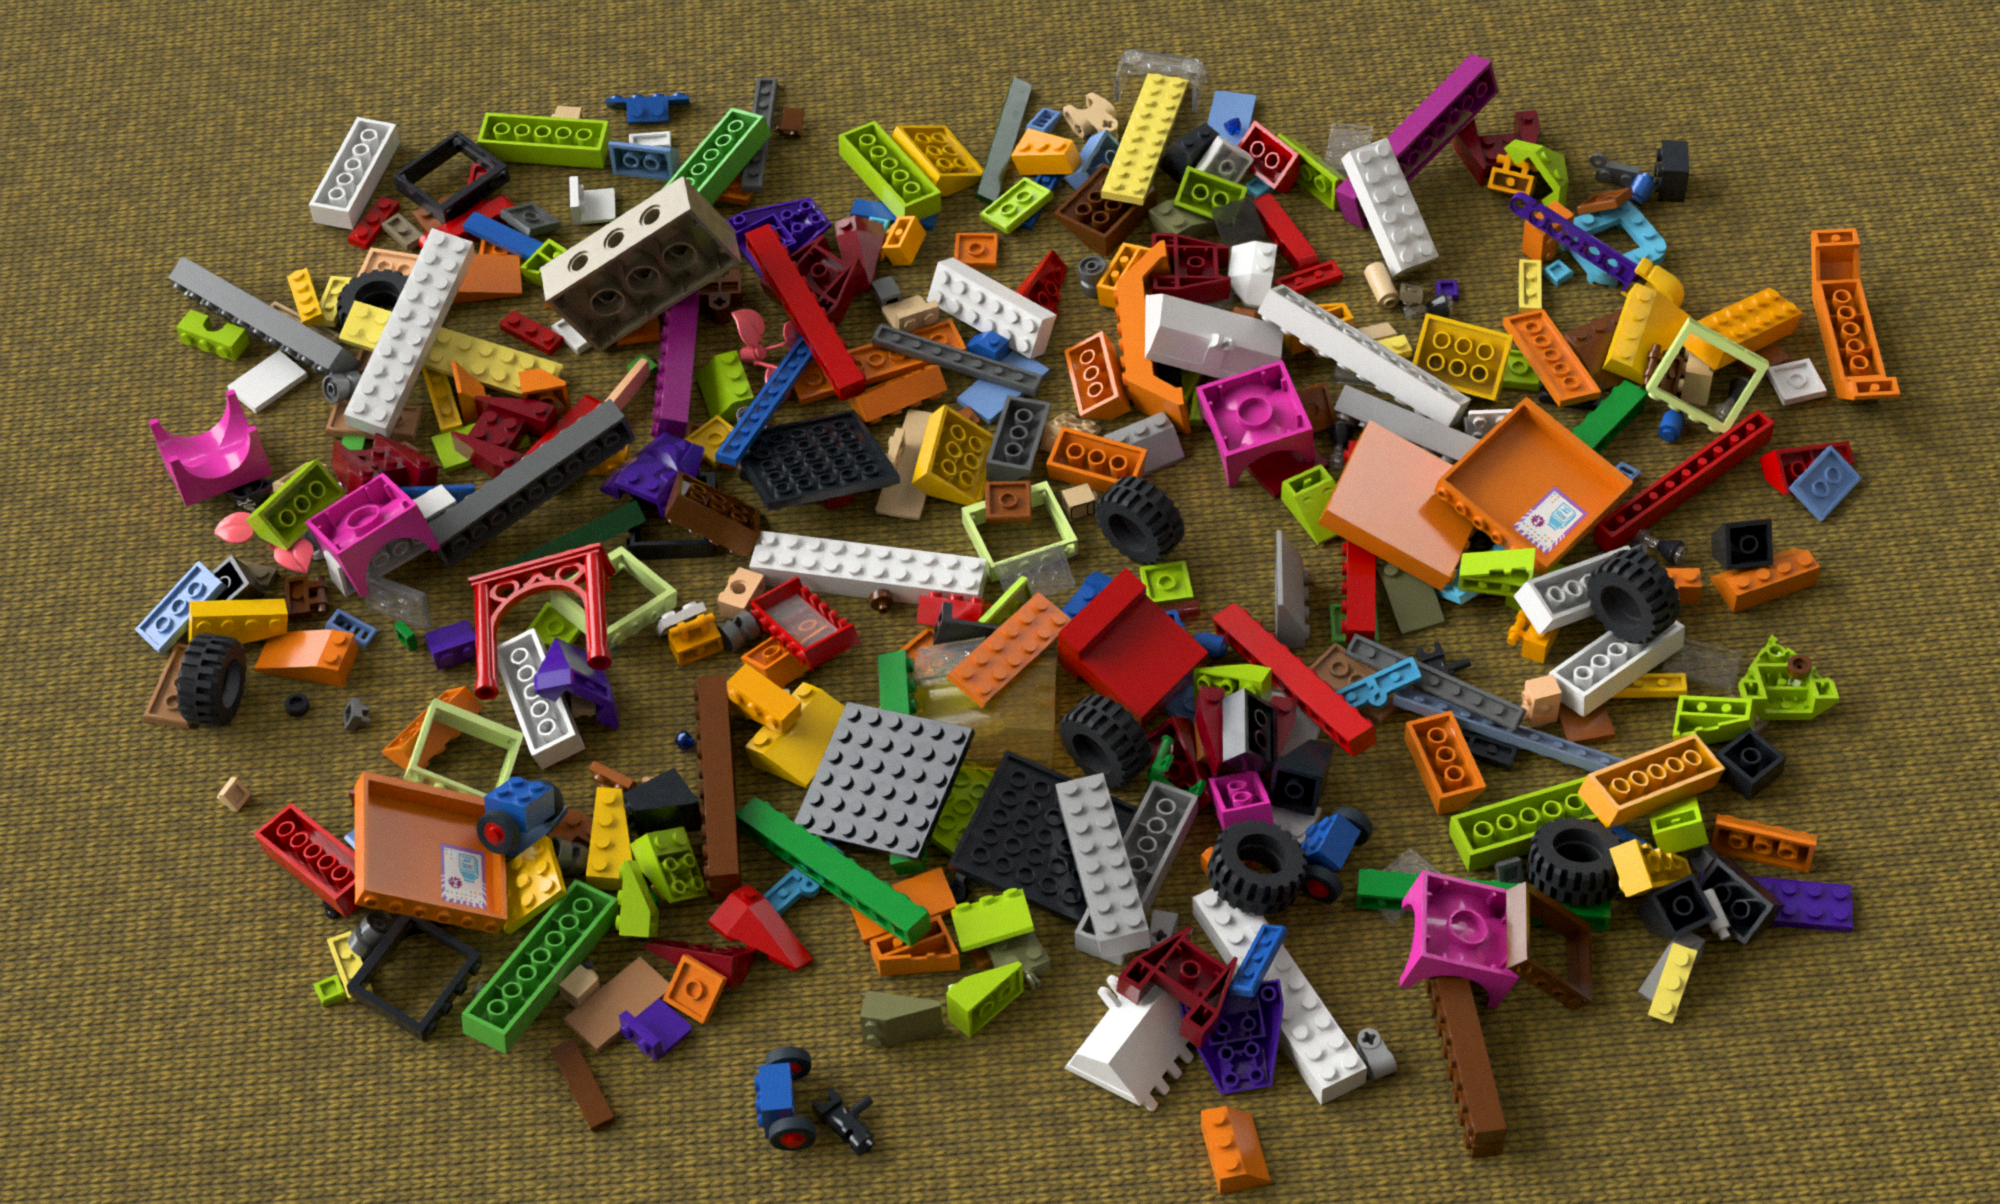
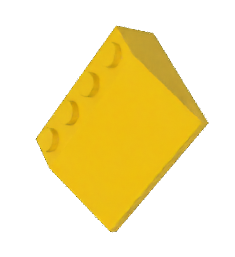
M945 125L896 126L891 139L941 191V197L949 196L980 182L983 168Z
M1636 283L1627 295L1603 369L1643 385L1644 378L1642 376L1644 370L1647 369L1648 352L1652 349V345H1661V354L1664 350H1668L1688 317L1691 316L1658 291Z
M1426 313L1412 363L1459 392L1498 402L1505 378L1513 335Z
M944 404L929 416L911 485L929 496L966 506L982 502L985 493V482H988L986 480V460L994 435Z
M803 682L791 695L801 702V716L783 734L764 725L746 744L745 748L752 766L808 788L813 781L845 706L822 689Z

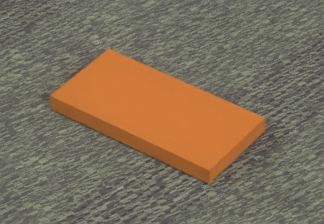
M941 867L891 885L900 894H906L916 905L924 906L930 914L929 919L938 915L950 914L951 910L955 909L957 905ZM850 906L864 945L870 943L872 939L889 934L888 931Z

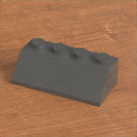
M1007 395L986 460V480L1015 481L1031 473L1051 403Z

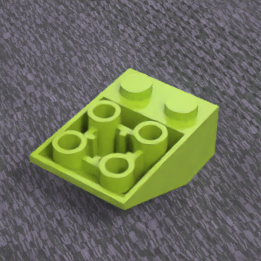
M1321 464L1283 481L1281 500L1317 545L1339 536L1318 524L1336 486L1334 479Z
M1240 664L1194 668L1193 670L1194 711L1201 685L1224 688L1225 697L1246 688L1268 702L1272 699V668Z
M1696 796L1680 800L1649 813L1657 848L1663 849L1666 854H1675L1676 852L1709 844Z
M684 827L646 833L630 844L640 870L669 903L709 895L707 894L706 885Z
M624 860V865H620L619 879L623 881L622 890L618 891L617 903L621 905L620 915L616 917V930H619V936L657 937L658 908L637 861Z

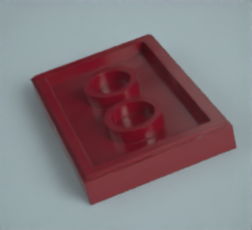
M1315 448V460L1308 463L1302 454L1296 451L1283 450L1269 453L1247 466V471L1276 499L1281 496L1283 481L1320 464L1327 470L1329 462Z

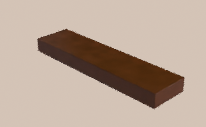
M574 1038L550 1048L551 1054L591 1132L615 1122L614 1115Z

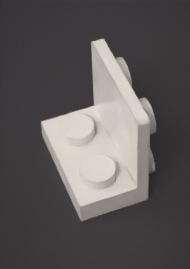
M578 176L569 177L570 209L573 225L612 222L616 219L614 188L584 191L583 184L579 185Z
M1512 409L1471 410L1468 412V417H1464L1463 420L1464 433L1481 440Z

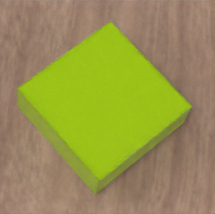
M337 974L313 984L323 1008L347 998Z

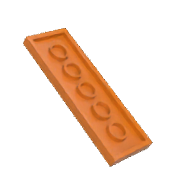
M1544 309L1503 318L1502 325L1510 335H1513V341L1559 408L1601 397V390Z
M1037 592L948 673L947 679L983 709L1058 640V632L1072 619L1040 592Z

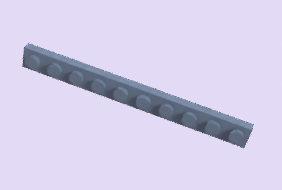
M1408 687L1396 692L1393 698L1392 705L1398 706L1402 710H1410L1422 714L1424 717L1452 711L1458 726L1467 729L1471 733H1479L1512 744L1520 749H1527L1541 756H1548L1560 760L1562 763L1584 768L1589 772H1595L1625 760L1522 725L1514 732L1438 697Z

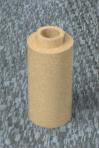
M1375 262L1367 266L1364 275L1381 308L1394 307L1400 297L1384 264Z

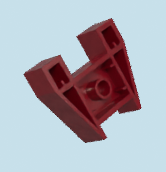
M1537 111L1515 112L1514 133L1478 136L1475 120L1473 119L1452 139L1454 150L1480 186H1484L1485 178L1490 177L1492 167L1503 168L1502 163L1496 162L1498 154L1507 155L1508 153L1504 147L1513 140L1538 144L1540 123ZM1511 166L1510 171L1521 173L1522 168Z
M1151 233V248L1159 241L1165 240L1171 267H1173V275H1153L1152 295L1166 294L1199 304L1229 299L1231 277L1219 276L1218 268H1228L1229 246L1174 233Z
M820 235L790 254V259L796 261L800 275L806 277L809 290L815 292L819 306L825 308L828 321L830 323L833 322L837 327L844 319L865 270L858 256L850 264H847L831 254L825 236ZM763 276L759 282L765 295L782 305L766 277Z
M476 396L474 400L480 418L468 435L452 430L451 436L454 449L494 479L505 469L512 467L523 458V454L515 451L527 433L543 437L558 422L554 405L535 399Z
M375 433L373 447L366 450H354L351 452L338 440H334L331 466L346 494H350L382 473L395 484L404 483L408 487L436 486L439 466L428 456L379 433Z
M1201 685L1196 698L1195 723L1212 777H1217L1220 767L1233 768L1223 762L1222 710L1225 689ZM1273 695L1270 703L1277 706L1279 760L1296 721L1297 699ZM1257 771L1265 772L1264 784L1268 785L1273 772Z
M1189 926L1134 958L1119 975L1116 991L1136 1005L1140 1003L1154 985L1191 1008L1182 1019L1179 1035L1198 1048H1201L1216 1029L1229 991L1228 988L1235 974L1238 958L1234 957L1226 966L1190 941L1193 928Z

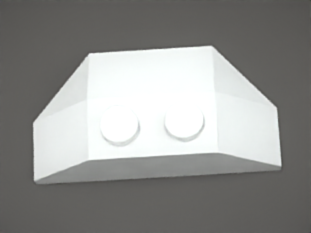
M1254 240L1232 246L1228 276L1231 277L1230 286L1242 299L1241 302L1245 307L1259 309L1271 289L1277 250L1276 244Z

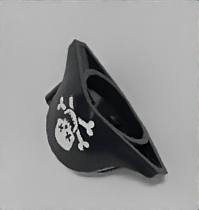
M260 478L224 492V494L233 500L235 507L251 513V511L260 507L270 497L273 481Z

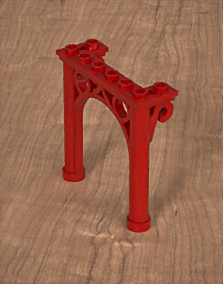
M600 542L468 578V582L474 590L477 671L475 696L477 698L491 700L499 695L497 631L501 620L517 603L529 596L544 591H569L578 595L583 600L588 666L594 670H604L611 666V652L608 649L605 593L611 591L609 577L614 576L617 572ZM579 571L578 575L570 581L563 580L566 574ZM584 581L586 584V592L581 587H579L582 583H584ZM510 588H515L513 593L509 595L507 598L502 592Z

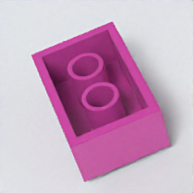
M1244 771L1209 779L1213 797L1212 804L1222 830L1240 821L1244 823L1246 820H1254V822L1263 820L1267 821V824H1274L1271 802L1257 771Z

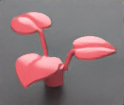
M752 309L734 311L731 314L736 321L739 335L747 345L740 351L741 360L745 364L753 363L754 366L767 367L768 369L765 372L766 384L778 367L760 362L766 357L767 351L787 346L788 351H790L801 335L791 320L786 322L783 327V337L786 342L764 347L758 344L762 340L760 335L765 330L764 321L760 314ZM790 390V392L788 393V395L785 397V399L783 400V402L788 399V397H789L790 394H791V390Z
M237 512L225 517L216 527L215 536L232 544H242L249 541L254 531L245 520L251 514ZM299 538L286 551L267 542L270 549H274V558L278 564L295 572L308 573L314 553L313 546L308 540Z

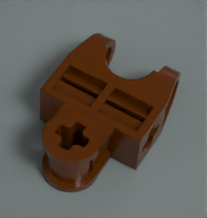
M732 268L728 276L721 279L716 278L700 288L699 307L700 309L710 308L711 321L717 325H724L732 320V307H743V286L739 268Z

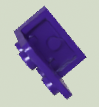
M467 620L427 632L424 636L437 671L476 658L475 632L473 633L471 625Z
M661 999L655 1000L636 1017L627 1010L618 1016L621 1033L627 1039H631L644 1054L649 1055L655 1062L692 1031L691 1025Z

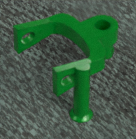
M1170 736L1161 737V746L1146 775L1149 781L1146 793L1153 780L1177 788L1168 782V776H1165L1163 773L1169 770L1174 758L1171 753L1167 755L1171 745L1175 744V740ZM1203 779L1188 790L1183 791L1201 797L1206 781Z

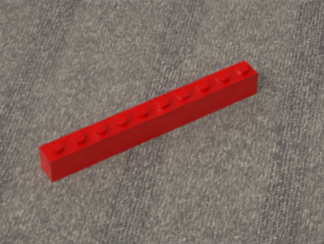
M766 224L745 233L747 248L840 401L842 402L865 392L864 382L867 381L865 373L862 369L859 370L857 368L854 355L847 352V345L844 339L838 337L835 324L828 321L825 308L819 306L815 292L809 290L806 277L800 275L796 261L790 259L787 246H782L780 243L781 239L776 230L773 231L771 226Z
M1759 409L1603 518L1595 526L1593 542L1606 553L1619 549L1769 442L1772 438L1775 422Z
M1349 441L1348 450H1344L1343 463L1348 462L1357 441ZM1347 540V543H1342V557H1346V562H1342V576H1346V581H1342L1341 595H1346V600L1341 602V614H1346V620H1341V634H1345V643H1350L1355 633L1374 641L1376 555Z
M1233 603L1212 617L1216 634L1224 636L1226 638L1225 642H1229V645L1249 664L1272 668V685L1286 697L1297 699L1296 706L1349 755L1354 758L1377 743L1374 733L1376 728L1372 721L1364 719L1355 706L1351 707L1340 693L1336 694L1327 681L1323 682L1313 669H1308L1299 656L1295 657L1285 644L1281 645L1272 632L1268 633L1258 620H1253L1245 608L1241 609L1236 603Z

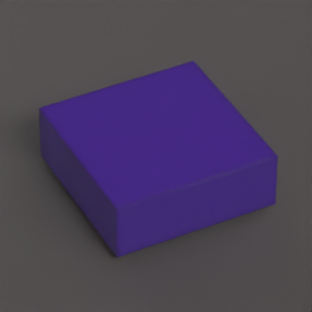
M1457 280L1435 281L1436 296L1444 292L1447 302H1458Z

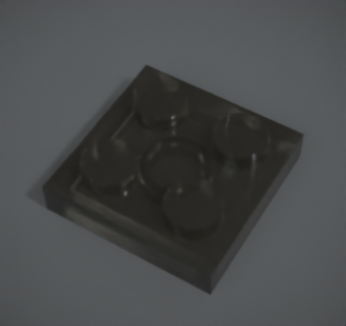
M1251 196L1211 210L1223 245L1229 246V250L1232 249V246L1266 237Z

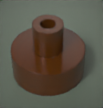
M887 589L876 590L869 596L871 608L879 611L881 614L887 613L894 603L892 593Z
M1798 654L1789 658L1787 672L1791 677L1799 680L1805 679L1811 674L1812 661L1807 656Z

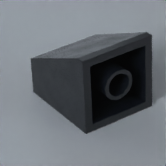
M1203 123L1172 143L1159 163V168L1177 183L1181 184L1187 166L1196 168L1216 137L1219 136V133L1207 123Z
M1772 519L1723 523L1711 534L1712 557L1727 570L1773 565Z
M1309 739L1276 761L1268 795L1271 806L1315 816L1327 784L1334 745Z
M675 767L623 793L625 802L623 806L627 816V826L631 832L635 830L639 838L646 833L684 827L686 832L702 829L698 800Z
M1693 873L1649 893L1637 910L1649 933L1672 940L1718 918Z

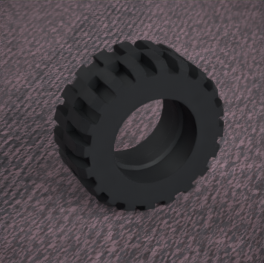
M375 269L370 273L363 272L359 277L352 278L349 284H345L337 298L338 302L336 305L342 329L354 301L375 307H395L408 276H403V273L398 271L392 272L390 269H384V271Z
M1136 476L1122 477L1116 481L1096 503L1095 517L1098 519L1097 524L1099 528L1103 531L1102 534L1105 538L1109 539L1110 544L1116 547L1122 555L1128 556L1132 561H1138L1139 564L1154 565L1162 562L1182 541L1185 530L1184 521L1180 517L1179 509L1174 506L1172 499H1169L1163 490L1156 488V485L1152 482L1148 483L1146 479L1136 478Z
M1620 550L1592 571L1587 583V597L1591 601L1590 607L1592 611H1595L1596 618L1605 625L1604 628L1607 631H1612L1615 637L1618 639L1623 638L1625 642L1644 644L1652 642L1675 623L1680 613L1681 600L1678 599L1680 594L1679 590L1674 586L1675 581L1669 577L1665 567H1661L1656 559L1649 558L1648 554L1644 552L1638 553L1637 550Z
M201 633L195 636L189 642V646L186 647L185 655L181 660V668L178 672L179 679L176 688L178 694L176 698L178 711L181 712L180 715L187 722L223 727L235 717L236 710L240 706V700L244 693L245 673L247 671L245 649L236 638Z
M1089 695L1061 720L1059 733L1068 755L1073 758V762L1087 776L1104 773L1107 787L1121 788L1128 785L1149 765L1152 756L1151 743L1148 742V735L1142 730V725L1133 718L1134 715L1130 711H1126L1123 705L1114 702V699L1110 697Z
M1562 817L1555 819L1554 822L1549 821L1540 827L1532 837L1527 865L1528 877L1535 888L1562 905L1566 903L1571 904V907H1578V905L1591 907L1595 903L1597 905L1602 904L1606 899L1609 900L1615 896L1620 890V879L1609 849L1623 844V841L1618 835H1615L1611 828H1605L1598 821L1596 823L1591 822L1588 818L1576 819V817H1569L1568 819H1563Z
M1246 820L1244 823L1240 821L1225 828L1222 834L1218 836L1207 866L1208 879L1211 881L1210 884L1214 892L1218 891V897L1222 901L1226 900L1233 909L1239 908L1245 914H1249V912L1255 913V916H1263L1264 913L1273 915L1277 914L1278 911L1286 910L1297 899L1308 869L1307 856L1304 849H1300V842L1297 839H1293L1289 831L1281 830L1279 825L1267 824V821L1263 820L1259 822ZM1241 861L1260 863L1269 868L1273 874L1254 872Z

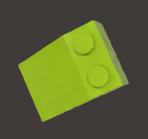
M1019 961L964 977L959 983H954L946 993L948 1020L966 1036L971 1038L1024 991L1022 963Z

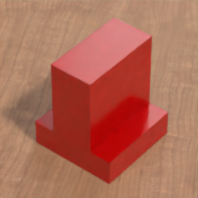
M1125 568L1058 632L1057 663L1077 681L1082 677L1100 695H1104L1105 698L1110 697L1114 699V702L1123 705L1126 711H1130L1134 715L1133 718L1139 721L1143 729L1194 679V668L1206 667L1208 651L1146 595L1147 586Z

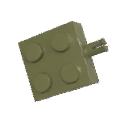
M1033 931L983 946L994 964V969L1018 961L1022 963L1023 982L1028 981L1033 990L1041 986L1037 976L1050 971L1051 959Z

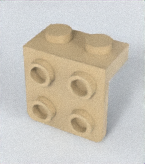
M919 295L882 307V313L891 327L905 332L939 322V305L937 302L926 303Z
M1071 413L1060 414L1045 424L1040 449L1051 453L1062 426L1093 435L1100 433L1101 427L1096 425L1094 421L1077 419Z

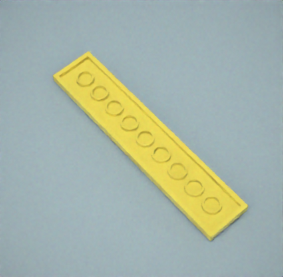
M1147 74L1102 188L1101 198L1137 205L1144 204L1188 88V80L1179 77L1162 76L1160 74Z
M354 301L340 333L339 341L373 352L392 312ZM443 327L440 328L423 365V368L454 377L451 361L455 360L483 386L523 398L518 372L541 368L560 378L563 371V364Z

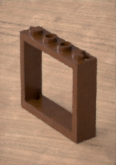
M1526 881L1506 890L1507 969L1571 1010H1577L1592 1003L1591 924ZM1530 915L1567 938L1568 981L1530 957Z

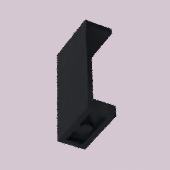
M943 602L933 629V649L970 654L1000 626L952 618L953 603Z

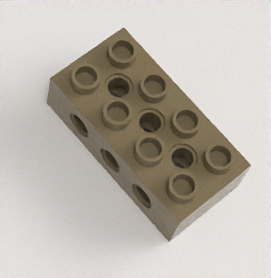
M682 176L542 266L540 270L545 301L599 353L742 262L734 229L693 185Z

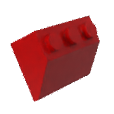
M1255 120L1238 144V147L1248 152L1254 158V161L1248 168L1251 172L1274 190L1287 194L1299 176L1301 155Z

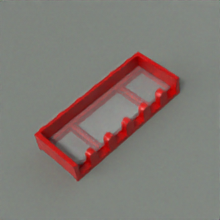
M798 576L749 602L752 609L750 614L760 624L763 631H768L773 640L777 639L783 649L787 648L792 657L796 656L798 662L802 666L806 665L811 671L814 670V666L817 667L853 647L852 645L861 644L854 624L850 623L848 625L845 618L840 620L836 610L830 611L826 602L821 603L816 593L812 595L807 585L803 587Z

